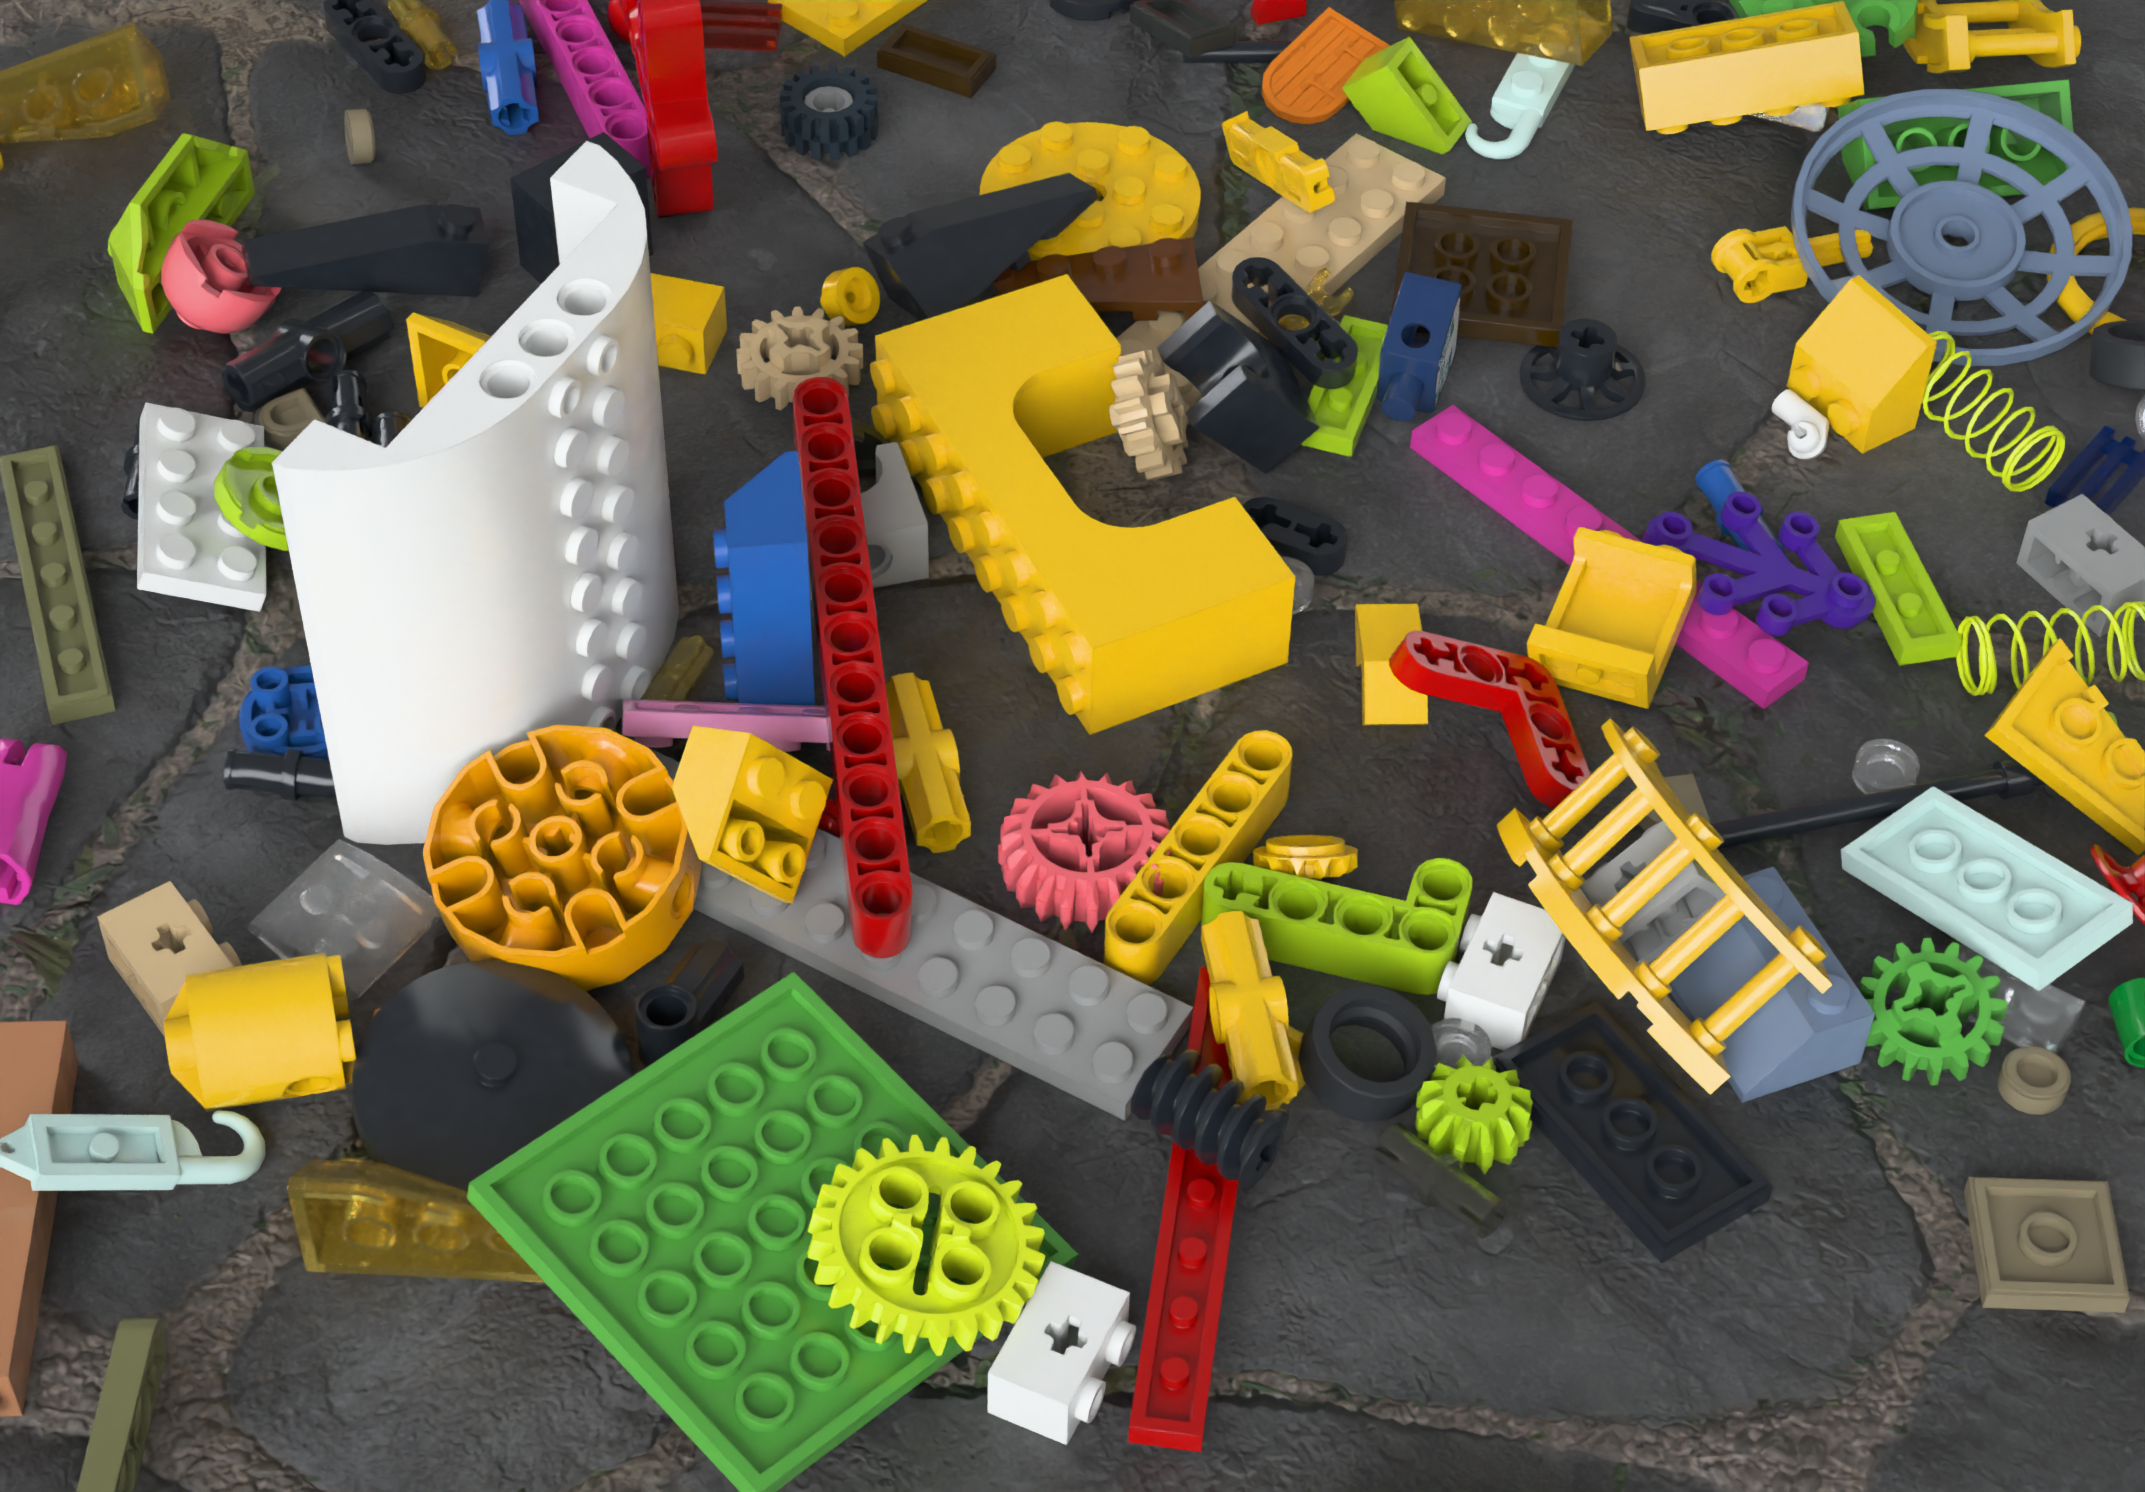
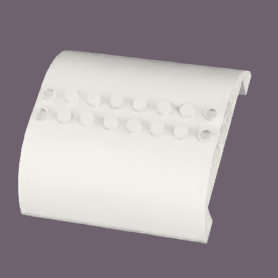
M586 141L550 178L560 265L393 441L384 448L314 419L272 462L344 837L357 843L382 845L425 843L433 808L462 768L489 749L494 756L511 744L529 740L527 732L553 725L601 727L615 731L617 722L622 717L623 699H644L652 679L663 665L675 638L679 605L645 209L635 184L618 161L600 145Z

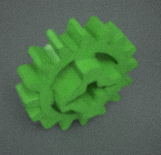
M1924 938L1920 953L1912 954L1903 942L1898 943L1895 947L1894 963L1883 957H1876L1871 972L1873 977H1862L1859 991L1875 1013L1865 1047L1878 1044L1882 1046L1877 1063L1882 1068L1890 1065L1895 1060L1903 1063V1080L1909 1081L1914 1076L1916 1070L1920 1069L1926 1070L1930 1085H1938L1941 1071L1949 1069L1961 1081L1966 1079L1969 1068L1968 1059L1984 1067L1988 1063L1991 1053L1989 1045L1999 1046L2005 1027L1998 1022L2003 1021L2005 1018L2007 1001L1993 998L1998 993L2001 981L1998 975L1984 978L1979 976L1984 960L1980 955L1970 958L1966 963L1959 960V944L1956 942H1952L1944 954L1935 952L1931 938ZM1899 985L1901 989L1900 999L1893 1001L1892 1009L1886 1010L1885 1000L1887 996ZM1975 1012L1976 1024L1972 1031L1963 1038L1961 1035V1023L1968 1021L1969 1014Z

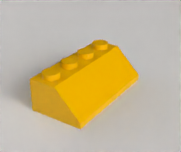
M1844 1L1629 37L1641 113L1646 131L1656 130L1660 134H1674L1686 130L1688 124L1710 121L1714 125H1728L1740 121L1742 115L1764 112L1768 116H1782L1796 111V106L1818 103L1822 107H1837L1849 103L1851 97L1865 95L1859 33Z

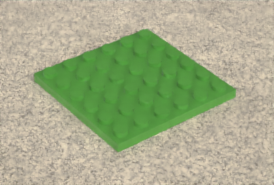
M795 972L781 979L469 1182L467 1199L740 1492L778 1491L964 1351L954 1336L948 1337L942 1356H936L931 1348L929 1339L919 1337L912 1353H905L903 1334L894 1331L885 1342L878 1344L876 1343L877 1323L869 1320L856 1329L851 1328L849 1325L855 1307L852 1304L832 1309L828 1303L835 1284L818 1285L814 1281L819 1261L808 1258L807 1252L813 1235L808 1232L813 1210L816 1208L820 1189L823 1184L831 1185L835 1168L839 1163L852 1168L856 1152L860 1148L870 1152L877 1159L882 1141L886 1138H889L895 1144L900 1153L907 1152L912 1135H918L924 1150L931 1152L935 1151L941 1137L947 1138L950 1155L957 1158L970 1146ZM976 1153L973 1165L982 1169L988 1164ZM997 1175L996 1181L1000 1185L1006 1183L999 1175ZM929 1193L928 1210L921 1229L924 1236L913 1284L914 1293L920 1296L924 1295L925 1277L932 1258L929 1252L940 1203V1197L936 1193ZM1018 1195L1015 1204L1027 1202L1020 1195ZM887 1203L894 1208L905 1209L895 1203ZM1036 1212L1031 1226L1042 1228L1045 1232L1038 1251L1045 1255V1261L1037 1278L1040 1281L1050 1261L1073 1269L1078 1253ZM958 1217L964 1222L976 1224L967 1218ZM875 1263L883 1269L896 1270L885 1263ZM948 1278L956 1284L968 1285L960 1279ZM978 1331L974 1342L984 1336L980 1331Z

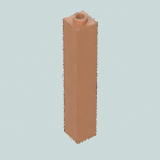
M67 1020L0 1022V1139L25 1126L30 1114H71L79 1061ZM0 1167V1417L23 1416L58 1191H32L30 1180Z

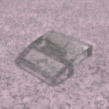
M338 839L249 923L247 929L282 959L326 953V957L340 955L347 1000L353 1004L440 919L441 915L434 903V898L410 879L373 855Z

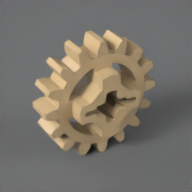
M800 306L794 307L792 316L784 317L779 311L774 310L771 311L770 323L767 324L755 319L752 321V333H741L740 348L736 349L737 369L738 374H741L742 387L744 390L755 388V400L758 402L765 401L770 397L775 398V405L778 410L785 408L788 402H793L794 390L806 379L814 377L834 379L845 387L848 396L849 385H859L861 381L860 369H863V344L858 343V331L856 328L845 329L844 318L841 316L835 317L830 321L824 320V309L818 308L812 316H805ZM835 355L836 360L831 359V356ZM765 357L770 359V361H768L767 363H765L763 360L765 359Z
M1144 349L1119 356V363L1113 365L1117 380L1111 381L1115 392V401L1113 405L1109 406L1112 426L1117 429L1123 441L1124 452L1129 457H1136L1137 471L1139 473L1145 472L1147 480H1156L1182 473L1181 465L1187 464L1183 449L1188 448L1185 431L1190 421L1186 415L1189 406L1181 396L1176 377L1172 373L1165 374L1164 362L1161 357L1156 359L1153 349Z

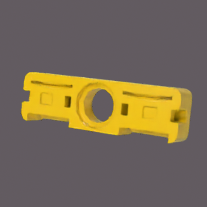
M1248 111L1222 122L1229 155L1234 165L1309 214L1335 202L1333 188L1328 184L1327 180L1330 177L1329 170L1323 158L1315 160L1300 151L1298 143L1272 126L1264 128L1249 119Z

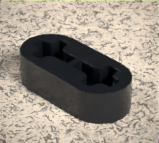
M1269 497L1253 498L1242 505L1289 568L1310 575L1324 576L1337 572L1343 566L1346 556L1347 533L1346 529L1339 522Z

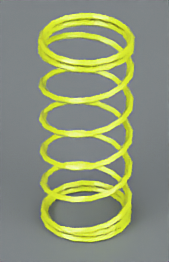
M1935 331L1929 333L1934 340L1945 339L1947 341V348L1943 358L1929 374L1922 400L1926 416L1930 420L1944 421L1945 432L1950 438L1957 440L1965 439L1966 451L1971 457L1986 458L1987 470L1993 476L2001 477L2002 483L2010 491L2022 492L2043 481L2060 461L2065 449V436L2054 425L2044 426L2024 438L2007 458L2002 472L1996 471L1991 464V457L2010 449L2029 431L2035 418L2033 407H2022L2004 420L1989 443L1987 454L1976 453L1970 446L1969 438H1974L1988 431L2008 412L2014 397V392L2011 388L1999 389L1981 403L1968 424L1966 435L1955 434L1949 428L1948 420L1965 414L1986 395L1993 378V373L1990 369L1979 370L1961 383L1952 395L1946 407L1944 417L1932 414L1928 408V401H1933L1947 394L1957 386L1971 366L1972 355L1969 351L1955 353V340L1947 332ZM1960 356H1966L1967 363L1960 375L1944 390L1928 397L1933 384L1945 373L1951 362ZM1986 374L1988 381L1981 393L1965 408L1950 415V410L1962 390L1973 379ZM2002 393H2008L2009 400L1996 418L1982 429L1971 434L1972 427L1983 409L1995 397ZM2029 411L2031 414L2030 419L2024 429L2004 447L1992 452L1999 435L2006 426L2018 415ZM2051 436L2046 447L2033 460L2013 471L2015 465L2025 452L2041 439ZM2056 439V445L2052 454L2035 474L2016 484L2010 482L2011 476L2018 475L2039 462L2050 450Z
M2145 601L2125 602L2116 610L2114 616L2102 605H2093L2084 613L2082 619L2070 608H2060L2052 616L2050 622L2039 612L2028 611L2021 617L2017 626L2005 614L1994 615L1987 625L1978 616H1966L1958 628L1962 642L1956 657L1962 684L1973 696L1984 695L1985 693L1992 694L1997 684V667L1989 630L1995 621L2005 620L2014 631L2011 647V669L2014 683L2019 689L2022 684L2017 670L2018 643L2023 659V683L2030 675L2027 649L2020 632L2025 620L2029 617H2037L2045 625L2044 656L2049 649L2050 638L2052 644L2057 641L2053 630L2056 619L2061 614H2070L2079 625L2075 641L2076 669L2087 686H2089L2094 678L2095 660L2091 638L2085 622L2094 611H2102L2111 621L2107 637V661L2113 679L2121 683L2126 676L2128 665L2130 672L2138 680L2145 681V673L2142 671L2137 660L2133 634L2137 611L2145 621ZM2127 608L2121 632L2117 619L2120 613ZM1971 624L1975 627L1980 643L1979 674L1981 680L1978 688L1972 678L1968 661V635ZM2114 630L2118 637L2121 651L2120 676L2116 673L2113 661ZM2082 634L2088 652V679L2084 676L2081 663Z

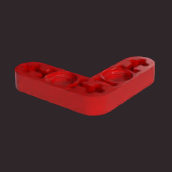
M1415 630L1407 633L1391 654L1389 666L1392 673L1410 690L1501 712L1526 783L1531 793L1547 807L1555 809L1591 775L1556 681L1552 674L1536 660L1503 650Z

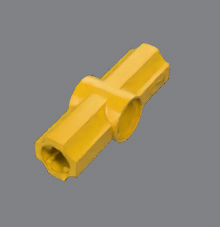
M914 673L891 676L889 682L886 683V692L900 795H903L916 845L927 847L932 853L955 850L956 846L963 839L971 836V821L960 787V765L953 733L950 728L943 729L928 680H921Z
M1243 911L1219 913L1215 920L1203 925L1201 931V943L1211 982L1209 1005L1214 1037L1217 1044L1225 1043L1229 1069L1233 1079L1238 1078L1244 1083L1245 1088L1240 1103L1244 1104L1251 1096L1260 1093L1267 1100L1265 1111L1278 1109L1282 1103L1296 1097L1298 1089V1079L1287 1038L1289 1020L1283 981L1280 976H1272L1259 920L1249 918Z

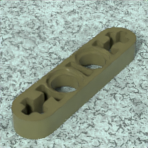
M123 1317L120 1321L76 1492L135 1491L166 1360L167 1331L163 1319Z

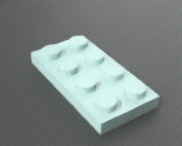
M1934 786L1841 849L1843 870L2038 991L2133 923V903Z

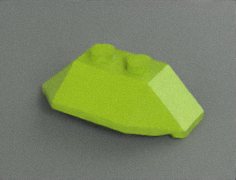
M182 133L131 200L118 224L112 229L108 239V253L113 258L118 284L142 331L154 334L172 309V305L169 303L161 283V271L164 256L174 237L191 220H211L231 227L255 195L247 150Z

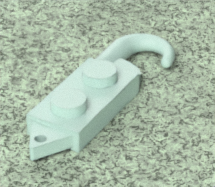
M1559 27L1538 38L1526 36L1492 97L1491 116L1496 122L1513 130L1507 139L1492 142L1478 136L1476 124H1469L1465 137L1467 144L1476 153L1492 159H1510L1520 155L1529 146L1538 127L1541 128L1575 66L1577 50L1570 48L1563 27Z
M217 1110L213 1113L212 1119L217 1124L229 1126L240 1135L243 1140L244 1149L237 1156H202L198 1142L191 1131L180 1122L171 1120L170 1115L30 1114L25 1126L0 1139V1167L30 1180L32 1191L173 1190L176 1184H233L245 1181L260 1169L266 1152L265 1140L259 1128L247 1117L232 1111Z

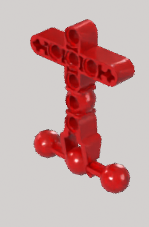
M609 0L607 20L610 28L617 38L631 45L633 56L636 58V68L646 110L651 184L657 217L713 211L711 164L718 162L715 129L707 99L700 0Z

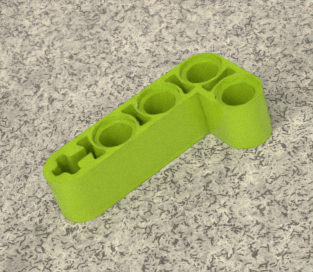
M1446 858L1427 860L1419 865L1415 871L1407 899L1404 901L1244 863L1227 862L1212 868L1204 879L1201 931L1202 926L1215 920L1219 913L1243 911L1249 918L1259 920L1264 945L1267 948L1268 960L1412 994L1432 995L1438 992L1439 984L1448 962L1457 963L1460 942L1468 919L1472 893V876L1467 868L1454 860Z

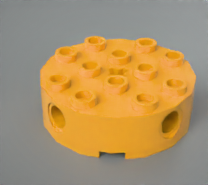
M553 725L527 732L529 740L511 744L494 756L489 749L462 768L436 803L423 848L427 878L431 884L434 903L450 935L470 961L503 960L545 969L571 981L584 991L623 981L662 954L694 909L703 867L702 860L697 856L672 790L674 781L669 776L667 768L650 748L608 728Z

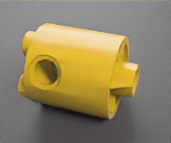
M326 953L186 974L185 983L165 1020H163L168 1061L173 1077L202 1105L206 1112L346 1089V1084L352 1083V1072L356 1056L350 1019L336 1021L350 1018L341 956L326 957Z

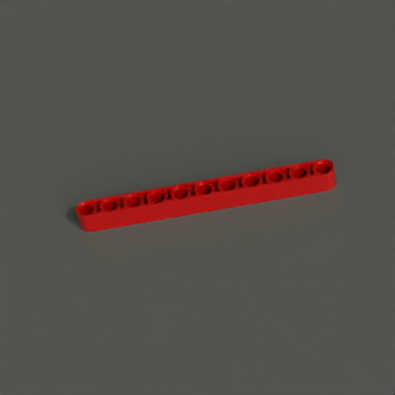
M814 377L801 382L794 390L795 451H798L808 544V566L851 934L855 946L862 953L875 958H888L896 956L905 950L911 941L912 884L848 394L845 387L838 381L829 377Z

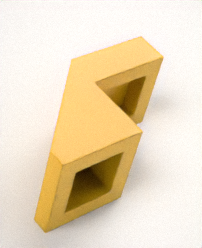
M1418 604L1355 605L1356 667H1361L1362 726L1428 724V695L1415 692L1403 685L1394 676L1389 666L1391 654L1407 633L1414 630L1422 631Z

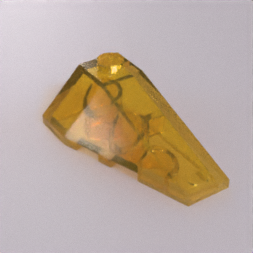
M133 22L0 71V143L103 138L158 119L171 100L161 53Z
M344 1158L338 1161L311 1160L289 1177L287 1192L306 1271L545 1283L467 1199V1191L385 1163L366 1162L357 1158Z

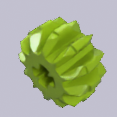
M1464 1054L1456 1062L1455 1069L1440 1063L1437 1064L1435 1071L1431 1074V1080L1423 1082L1416 1100L1418 1111L1415 1127L1418 1131V1138L1428 1140L1431 1159L1450 1155L1455 1172L1465 1162L1475 1163L1484 1175L1492 1166L1493 1159L1507 1165L1511 1164L1512 1159L1517 1155L1518 1147H1523L1525 1141L1529 1140L1532 1128V1120H1530L1533 1104L1530 1097L1531 1090L1519 1087L1520 1081L1516 1069L1498 1073L1495 1071L1496 1066L1492 1056L1482 1066H1474Z

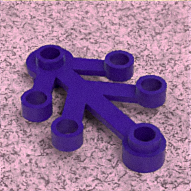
M1737 491L1731 493L1721 510L1720 518L1727 528L1738 534L1751 552L1694 533L1690 521L1685 516L1676 512H1664L1653 518L1649 522L1641 540L1643 543L1655 546H1673L1683 553L1690 554L1702 561L1746 575L1734 580L1720 573L1708 575L1698 592V604L1710 614L1725 615L1732 610L1733 606L1765 597L1756 614V622L1764 632L1770 635H1786L1792 627L1819 618L1836 628H1852L1858 625L1859 622L1866 620L1875 606L1876 600L1871 587L1859 576L1839 571L1815 539L1820 527L1815 518L1804 512H1791L1786 515L1778 532L1779 542L1786 549L1797 553L1809 570V572L1795 568L1763 528L1758 521L1762 510L1761 504L1756 497L1746 492ZM1789 590L1806 597L1793 601L1785 595L1775 593Z

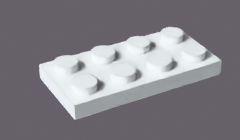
M145 403L140 417L137 589L260 612L267 595L266 546L242 534L224 517L214 498V480L225 461L230 459L235 451L244 447H264V426L186 411L180 408Z

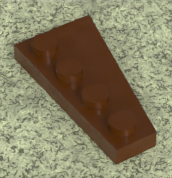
M1193 237L1178 240L1163 238L1150 244L1123 248L1108 246L1095 252L1068 256L1059 254L1048 255L1040 260L1029 261L1020 271L1011 270L1010 267L993 281L997 292L989 298L991 299L1068 274L1100 318L1104 311H1132L1134 321H1157L1159 311H1184L1185 320L1187 321L1204 306Z

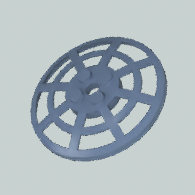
M1922 89L1893 94L1864 104L1840 118L1819 137L1804 160L1793 192L1791 225L1794 245L1805 272L1821 296L1829 304L1851 278L1860 275L1919 327L1925 328L1927 334L1935 331H1944L1948 334L1959 336H1984L2017 328L2034 341L2031 344L2003 349L1955 347V353L1960 351L1970 352L1972 355L1971 366H2002L2034 360L2061 350L2085 335L2106 315L2118 296L2132 257L2133 230L2128 205L2116 179L2101 158L2075 133L2051 117L2021 103L1988 93L1960 89ZM1921 117H1955L1970 120L1963 148L1929 146L1906 150L1901 153L1896 152L1882 126ZM1992 125L2009 129L2038 143L2059 157L2070 169L2043 186L2035 177L2017 165L1998 156L1986 153ZM1862 136L1877 164L1870 167L1856 180L1846 195L1844 203L1813 190L1816 179L1829 160L1848 143ZM1931 165L1959 166L1956 181H1938L1922 186L1918 185L1909 170ZM1981 172L1988 173L2009 183L2026 197L2010 206L1994 192L1978 186ZM1886 180L1889 181L1901 198L1891 220L1859 210L1868 195ZM2083 186H2086L2095 198L2105 220L2110 243L2109 256L2074 255L2075 245L2071 226L2059 202ZM1807 210L1839 224L1840 251L1852 276L1835 280L1829 279L1815 258L1808 240L1806 226ZM2042 214L2053 235L2055 254L2025 250L2026 238L2023 224ZM1855 229L1867 231L1871 236L1885 240L1891 263L1868 271L1863 265L1857 250ZM1948 234L1953 237H1963L1969 245L1964 247L1953 246L1947 243L1942 236ZM2017 271L2052 275L2044 290L2026 306L2021 304L2005 288ZM2070 276H2105L2102 291L2090 310L2074 325L2058 333L2038 318L2057 301ZM1907 281L1915 288L1932 296L1929 313L1924 314L1902 304L1888 294L1884 288ZM1982 298L2002 315L1999 318L1983 321L1951 320L1954 301H1971ZM1945 339L1936 340L1937 345L1933 357L1935 362H1940L1947 348V341ZM1960 356L1954 359L1951 364L1965 366L1967 358L1966 356Z

